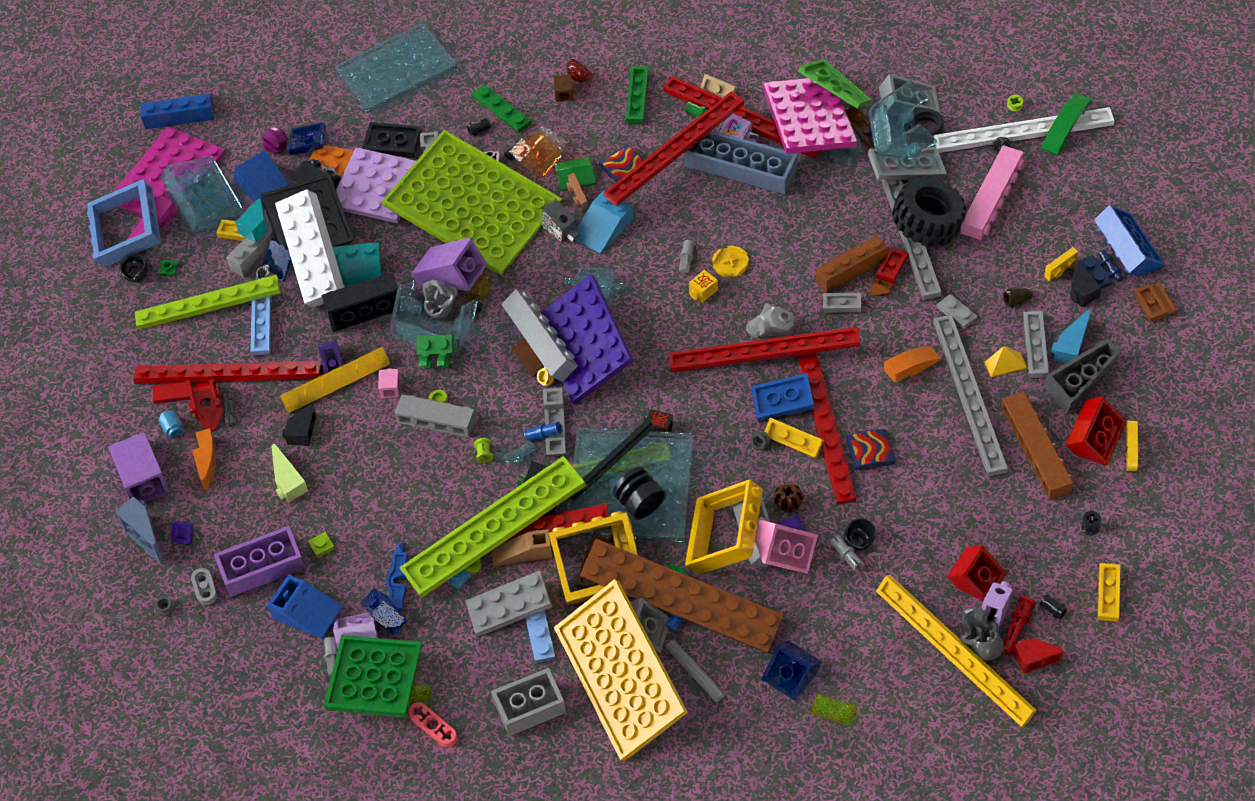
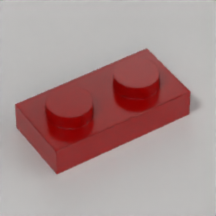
M891 247L876 273V278L894 284L908 258V252Z

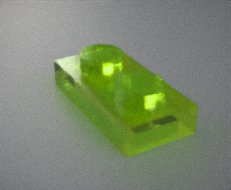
M816 694L810 714L850 726L856 711V705Z

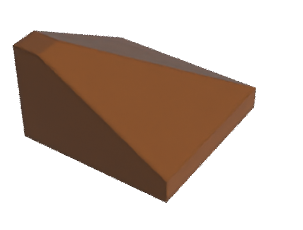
M877 279L872 284L870 295L875 296L889 293L896 284Z

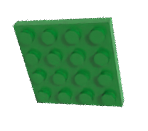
M342 635L324 703L325 710L406 718L422 651V643Z

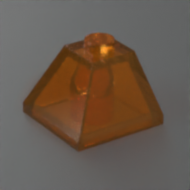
M542 131L521 138L509 151L538 179L542 178L564 154Z

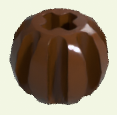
M786 482L784 485H779L776 488L774 502L780 510L787 509V512H792L793 508L798 509L801 506L803 493L798 485Z

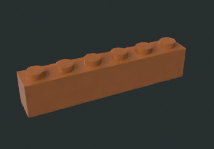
M1024 391L1002 398L1001 409L1049 500L1071 493L1072 486L1074 485L1073 477L1067 473L1065 462L1062 458H1059L1056 445L1051 443L1048 430L1043 428L1040 415L1035 413L1031 399L1027 398Z

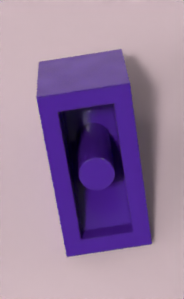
M336 340L318 344L325 374L343 365Z

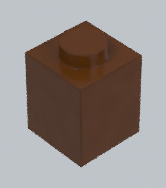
M571 74L554 76L556 102L573 101Z

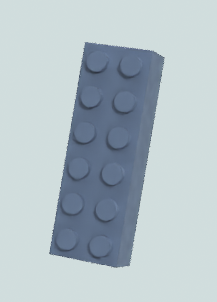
M711 131L684 153V166L785 194L798 169V154H786L785 150Z

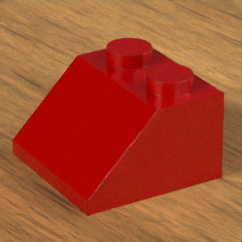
M983 545L968 546L947 577L956 588L984 601L992 584H1000L1006 572Z

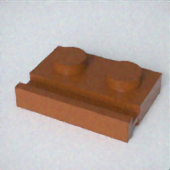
M1157 282L1155 285L1150 284L1134 289V296L1150 322L1176 313V308L1160 282Z

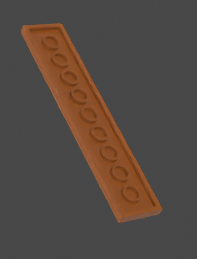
M595 539L580 573V577L604 587L615 579L620 582L628 597L635 600L643 598L657 609L766 653H769L784 617L783 614L598 539Z

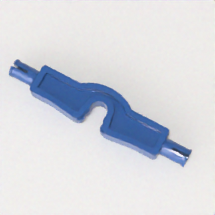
M397 542V551L392 555V567L386 577V586L389 592L388 608L391 612L390 622H399V612L403 611L406 586L404 584H397L395 581L406 579L399 568L407 563L404 542H401V544Z

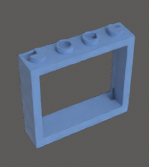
M145 179L87 203V216L90 220L89 230L92 236L90 241L94 251L92 256L95 262L97 261L103 267L112 265L126 259L128 255L133 256L161 243L153 188ZM140 197L145 233L104 249L100 214Z

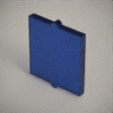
M271 239L262 269L269 272L271 276L277 275L278 279L283 282L286 280L292 259L289 249L285 247V244H280Z

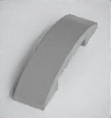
M562 388L543 389L545 425L560 422L563 427L561 434L545 438L546 456L566 455Z

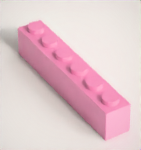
M1002 146L966 213L961 226V234L982 240L984 235H988L991 228L990 223L995 222L997 218L998 208L1002 209L1004 196L1009 195L1011 183L1016 182L1018 170L1023 169L1025 163L1023 151Z

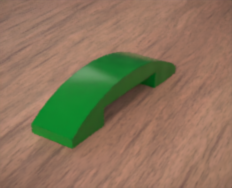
M1076 92L1058 114L1041 149L1058 155L1066 143L1067 136L1081 114L1084 115L1092 99Z

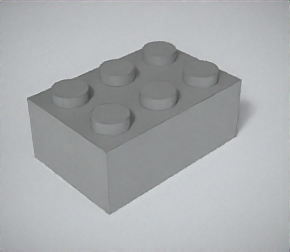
M549 668L491 691L494 705L508 736L566 713L564 700Z

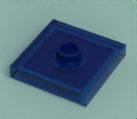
M321 122L291 129L288 147L289 155L323 149L326 132L325 123Z

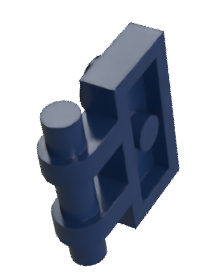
M1105 250L1099 252L1098 255L1101 258L1099 260L1092 255L1077 261L1102 288L1112 285L1111 278L1113 277L1117 282L1123 280L1120 268L1114 265L1112 262L1113 258ZM1106 265L1109 271L1105 272L1102 266Z

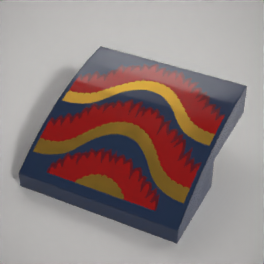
M627 144L601 160L599 165L608 176H611L617 182L644 160Z
M887 430L862 431L846 436L855 470L874 469L876 465L889 466L896 463Z

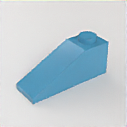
M1087 310L1059 335L1058 342L1053 343L1051 353L1054 354V361L1067 363L1080 355L1091 311Z

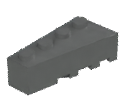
M1107 338L1049 373L1043 386L1068 414L1117 363L1120 351Z

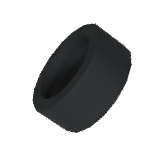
M926 108L914 112L909 121L910 134L919 141H934V135L942 134L943 117L933 109ZM921 120H931L937 124V127L932 130H921L916 126V123Z

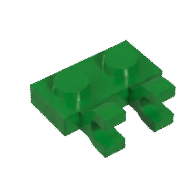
M455 335L417 336V355L422 356L419 367L432 368V355H439L437 366L450 368L449 354H454Z

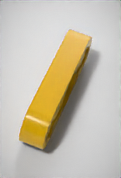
M1127 420L1126 446L1128 448L1126 453V471H1137L1138 422Z

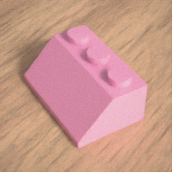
M759 520L755 543L762 563L808 574L818 535Z

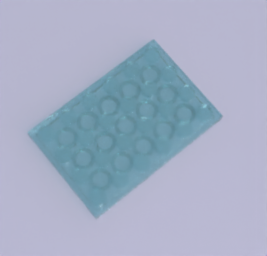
M423 22L334 66L336 74L367 114L457 69V63Z

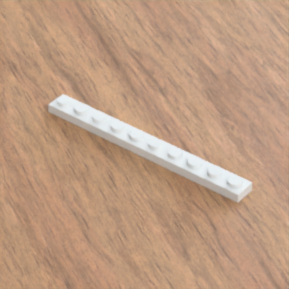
M1110 107L1089 110L1084 115L1081 114L1071 132L1113 126L1114 118ZM1057 116L934 135V143L938 152L942 153L1047 136Z

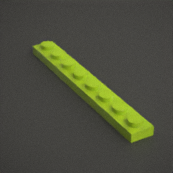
M277 275L135 311L136 327L141 329L279 294L281 293L279 279Z

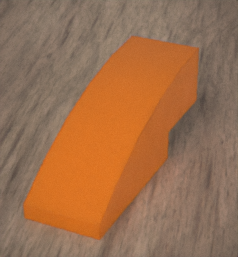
M931 346L915 348L885 361L884 371L897 383L907 376L913 377L939 362L942 358Z
M210 428L195 433L199 448L192 450L204 489H208L216 461V448Z

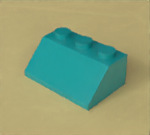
M379 242L332 247L344 287L382 275V254Z

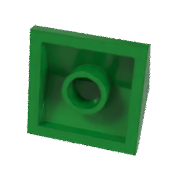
M589 157L554 163L561 191L568 190L566 185L569 182L567 175L572 173L575 174L580 187L596 184Z

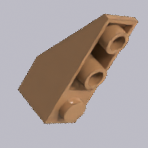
M549 529L527 532L500 544L492 550L493 567L553 558Z

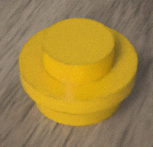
M545 367L538 371L537 380L540 384L550 386L554 382L555 378L549 374Z

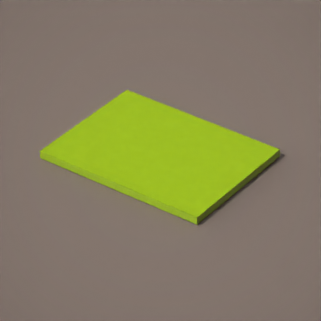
M443 130L382 200V205L445 243L471 238L487 262L486 267L502 276L542 227V209L554 199L558 200L560 204L563 199L448 131Z

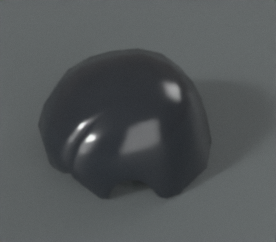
M140 254L136 256L128 255L120 266L122 277L130 282H137L143 279L148 272L145 258Z
M864 518L853 519L844 532L845 543L858 551L870 547L876 537L875 526ZM859 536H860V537L862 538V540H863V542L860 543V544H858V542H859Z

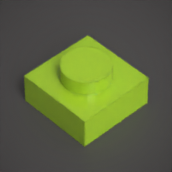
M326 532L308 540L317 558L335 549Z

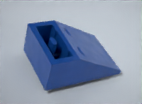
M291 575L286 577L267 605L273 619L323 639L344 608L343 605L306 581Z

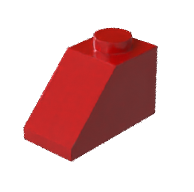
M1031 638L1017 642L1014 645L1013 654L1023 674L1061 661L1063 650L1058 646Z

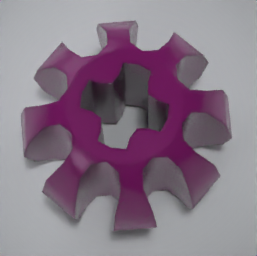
M273 127L263 134L261 141L263 147L268 152L280 153L286 147L288 137L282 129Z

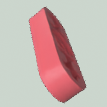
M416 702L410 706L409 715L411 720L441 746L451 747L456 743L457 735L455 730L425 704ZM422 709V714L426 717L424 721L421 715H415V710L420 711ZM431 721L439 723L435 729H429L427 725ZM443 730V733L446 735L451 734V739L444 740L443 734L440 731Z

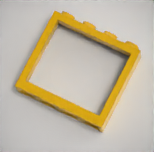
M749 479L696 499L685 562L687 568L696 574H703L752 558L763 488ZM743 501L736 546L707 555L715 510Z
M614 512L607 518L602 516L591 519L592 522L588 523L576 522L572 524V527L565 529L564 527H557L553 529V532L549 533L567 605L589 600L602 590L604 586L597 585L570 593L557 539L623 522L630 551L638 555L627 512Z

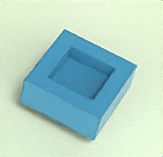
M462 570L446 581V583L459 590L471 575L466 570Z

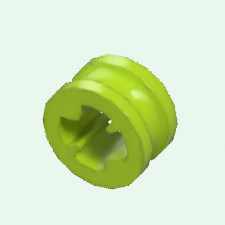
M1011 95L1007 100V108L1011 111L1021 110L1023 108V98L1019 95Z

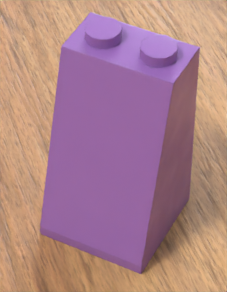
M466 238L430 247L412 272V275L420 286H423L424 283L432 279L445 281V283L456 287L457 290L470 291L487 266V262L472 239Z
M144 432L108 446L129 499L134 497L138 501L142 500L146 503L170 493Z

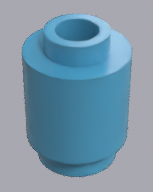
M167 410L160 415L158 421L168 437L174 439L176 435L180 436L184 433L183 424L175 411Z

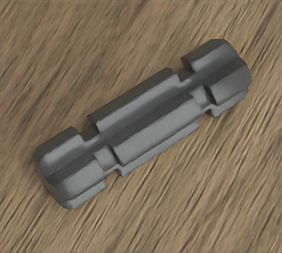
M224 393L222 401L225 423L230 427L236 425L233 397L231 393Z

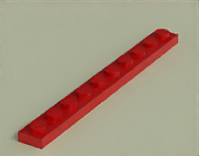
M674 76L663 86V92L687 103L692 102L708 109L722 99V97ZM741 107L734 113L752 123V132L782 144L774 120L744 107ZM820 151L800 153L814 159Z
M732 91L603 192L604 198L617 207L744 106V99Z
M858 327L670 352L671 372L860 347Z
M817 353L797 355L801 373H807L815 407L811 411L818 437L824 440L821 448L836 504L856 502L854 488Z
M321 361L144 365L136 366L133 381L134 384L178 383L186 382V380H189L191 383L209 382L212 379H215L216 382L315 379L321 376L322 363Z

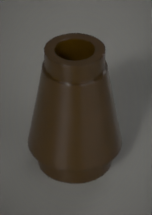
M1009 288L1003 293L1004 303L1012 307L1033 297L1031 288Z

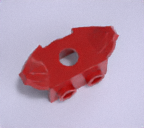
M215 379L209 380L210 383H197L193 388L190 381L186 380L188 388H185L187 399H191V403H188L190 413L195 414L197 422L203 428H210L211 431L216 430L223 407L220 402L221 396ZM208 399L211 401L208 407L201 406L203 400Z

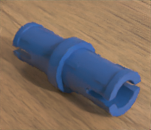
M560 422L547 425L541 424L536 428L525 430L524 437L528 442L536 439L544 440L549 436L561 434L563 427Z

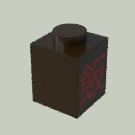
M650 409L649 415L644 417L643 422L650 420L654 424V429L647 435L668 439L674 424L673 414Z

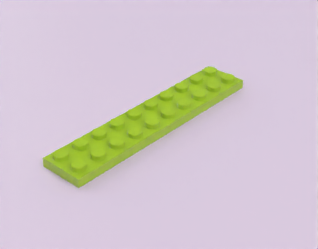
M563 456L399 568L419 596L423 598L584 488L586 484Z

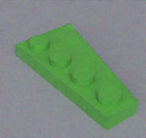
M825 59L799 67V73L855 108L859 109L870 105L872 99Z

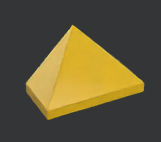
M1005 346L984 362L991 378L1028 368L1021 352Z

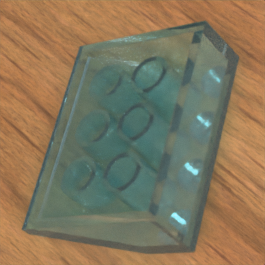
M213 156L166 165L160 179L192 235L205 232L220 225L222 219L230 220L245 212Z

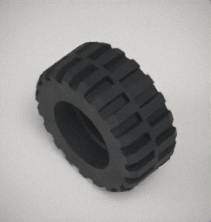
M918 177L916 180L912 179L905 183L899 191L892 209L893 221L897 224V229L900 232L902 231L906 238L912 239V242H919L923 246L931 245V247H935L938 244L941 246L954 240L962 226L967 210L962 195H959V191L956 188H952V185L948 182H942V179ZM920 207L933 210L939 216L928 214L924 212Z

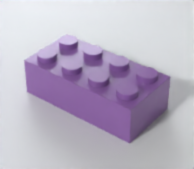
M289 526L214 554L230 597L305 569Z

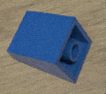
M266 150L235 167L234 181L253 202L258 198L261 199V193L289 185Z

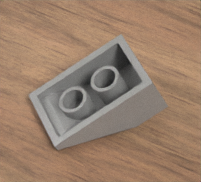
M889 74L879 86L883 112L886 115L898 118L909 117L914 112L926 108L940 113L936 89L933 85Z

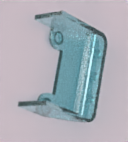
M912 80L875 103L869 110L868 114L874 148L882 156L914 158L937 143V140L920 123L905 133L904 125L912 121L914 108L928 100V96Z
M415 279L399 283L390 324V334L392 337L417 346V336L452 334L455 335L454 354H449V357L455 355L472 329L478 301L473 300L462 305L460 316L455 319L454 325L451 326L422 315V302L412 297Z

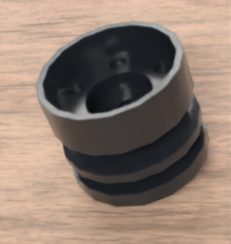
M636 467L619 479L613 489V496L623 506H626V510L634 519L641 520L651 515L660 507L666 497V491L658 482L653 481V477L644 467Z

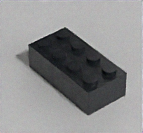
M393 272L321 295L333 332L404 310Z

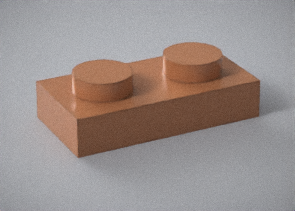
M575 174L567 175L569 182L566 185L569 192L574 193L575 197H573L576 207H580L582 212L588 210L587 199Z

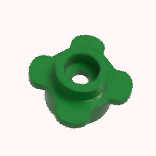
M162 260L158 273L165 276L174 275L178 262L176 260Z

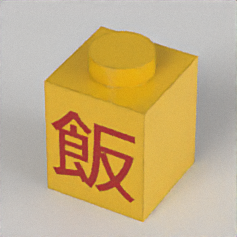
M703 270L689 282L690 296L702 303L718 291V280L706 270Z

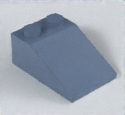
M132 497L115 511L120 524L126 534L157 562L162 564L164 560L152 524L153 518L147 512L149 508L142 500L138 501Z

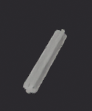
M671 640L666 644L667 650L715 702L724 698V692L675 640Z

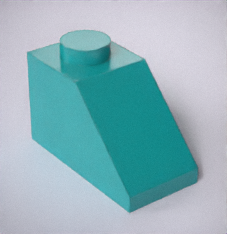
M259 198L235 222L238 233L255 243L267 231L265 212Z

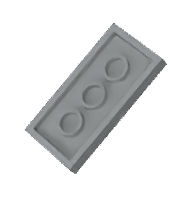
M937 147L869 149L868 152L877 180H916L918 177L945 179L947 175Z
M540 570L466 600L477 637L552 607Z

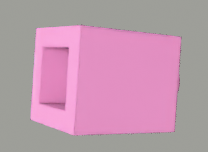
M398 369L379 370L378 390L381 398L400 397Z

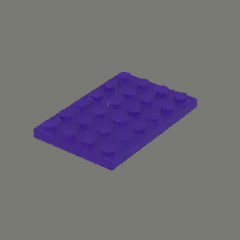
M592 274L541 312L549 320V326L557 331V337L566 344V350L574 355V361L578 365L563 381L572 403H579L634 361L601 288Z

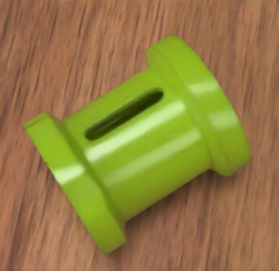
M488 438L477 439L474 442V447L477 449L478 454L476 456L477 462L485 463L492 461L494 456L490 450L491 440Z

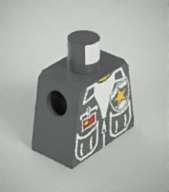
M554 199L542 209V227L561 242L568 238L574 243L579 239L580 234L575 230V218L558 200Z

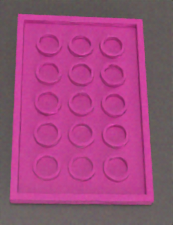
M809 78L763 83V90L786 154L857 147V140L841 98Z
M167 126L114 191L145 179L153 188L154 200L160 195L175 204L161 223V225L167 226L226 151L221 147ZM140 197L118 206L143 217Z

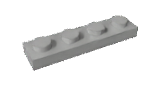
M1023 312L1029 378H1046L1049 374L1043 312Z

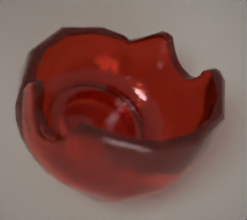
M571 59L566 66L568 75L571 74V79L578 83L588 81L593 75L592 72L575 59Z

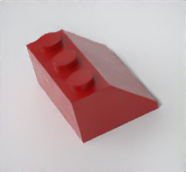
M1103 396L1086 400L1066 446L1078 457L1107 466L1127 421Z

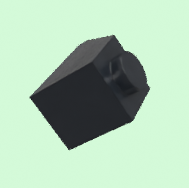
M1078 262L1075 264L1070 297L1074 303H1078L1083 307L1100 298L1102 287Z
M314 405L307 406L287 420V425L283 427L282 436L285 438L287 445L310 446L317 415Z

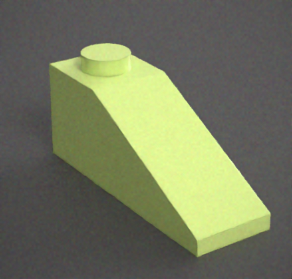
M273 444L274 474L278 488L276 493L281 500L285 498L290 503L308 491L307 485L284 454Z

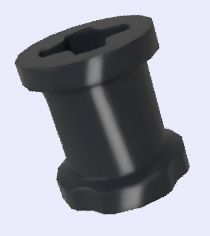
M1095 511L1086 512L1083 515L1082 531L1089 536L1098 533L1101 516Z

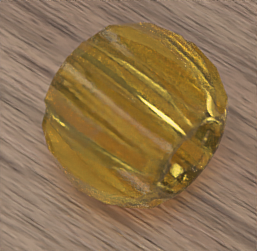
M481 273L470 291L465 292L472 299L478 297L484 299L485 295L488 296L491 292L492 283L489 277Z

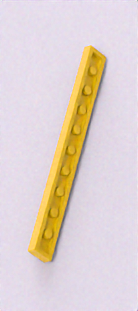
M891 575L885 576L876 592L1021 727L1025 726L1036 712V709Z

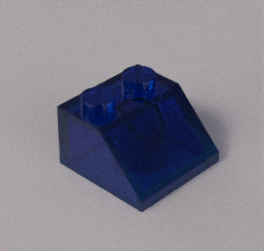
M788 640L777 645L761 679L795 701L813 680L822 661Z

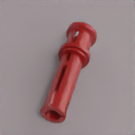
M1020 596L1018 598L1019 604L1012 613L1013 621L1003 642V653L1012 656L1014 645L1019 639L1024 624L1030 621L1029 615L1036 606V602L1027 596Z

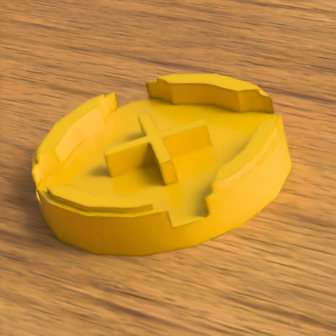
M727 246V248L718 249L712 259L713 268L721 276L737 277L747 270L749 258L745 250L740 247Z

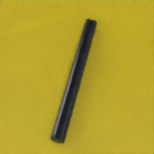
M645 420L582 478L586 486L569 497V499L576 501L653 430L654 424L650 420Z

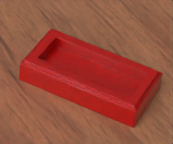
M187 381L153 385V403L191 400L187 399L185 388H188Z

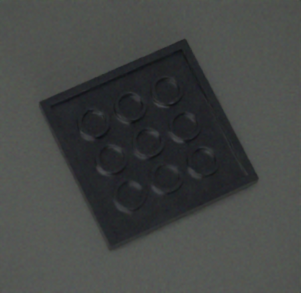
M330 173L261 193L260 196L284 262L292 261L275 203L306 189L317 194L332 247L354 241Z

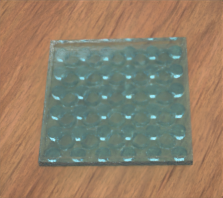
M577 427L573 468L581 478H584L634 430ZM649 432L576 501L569 499L567 512L607 504L609 516L618 511H622V513L627 512V516L630 517L634 539L684 542L694 434ZM636 467H644L653 477V481L658 482L666 491V497L660 507L641 520L634 519L626 510V506H623L613 496V489L619 479ZM610 525L576 535L613 537V532Z

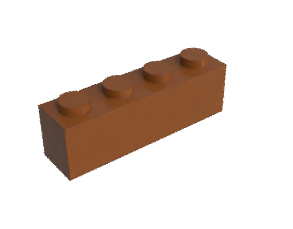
M876 235L816 268V282L828 293L882 263L888 254V246Z

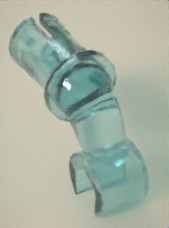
M530 441L517 450H512V452H506L503 446H499L500 453H496L493 450L494 460L498 463L504 461L522 463L523 459L536 451V448Z

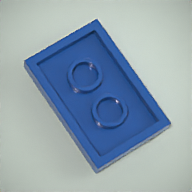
M807 373L751 386L758 422L815 409Z

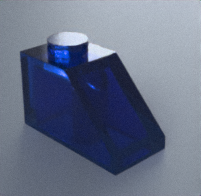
M375 588L360 602L366 611L393 635L408 621L390 598Z

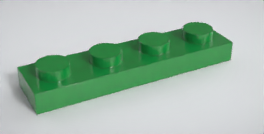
M631 66L626 124H644L648 67Z
M484 84L472 93L474 99L516 132L520 133L532 124L528 117Z

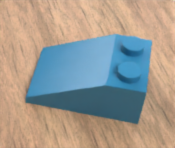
M604 190L592 202L576 229L580 234L577 241L599 254L634 219L631 205L623 201L616 207L604 198Z

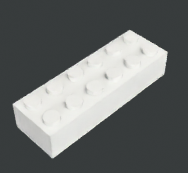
M306 189L276 202L275 205L304 303L316 307L324 304L322 294L344 288L317 194Z

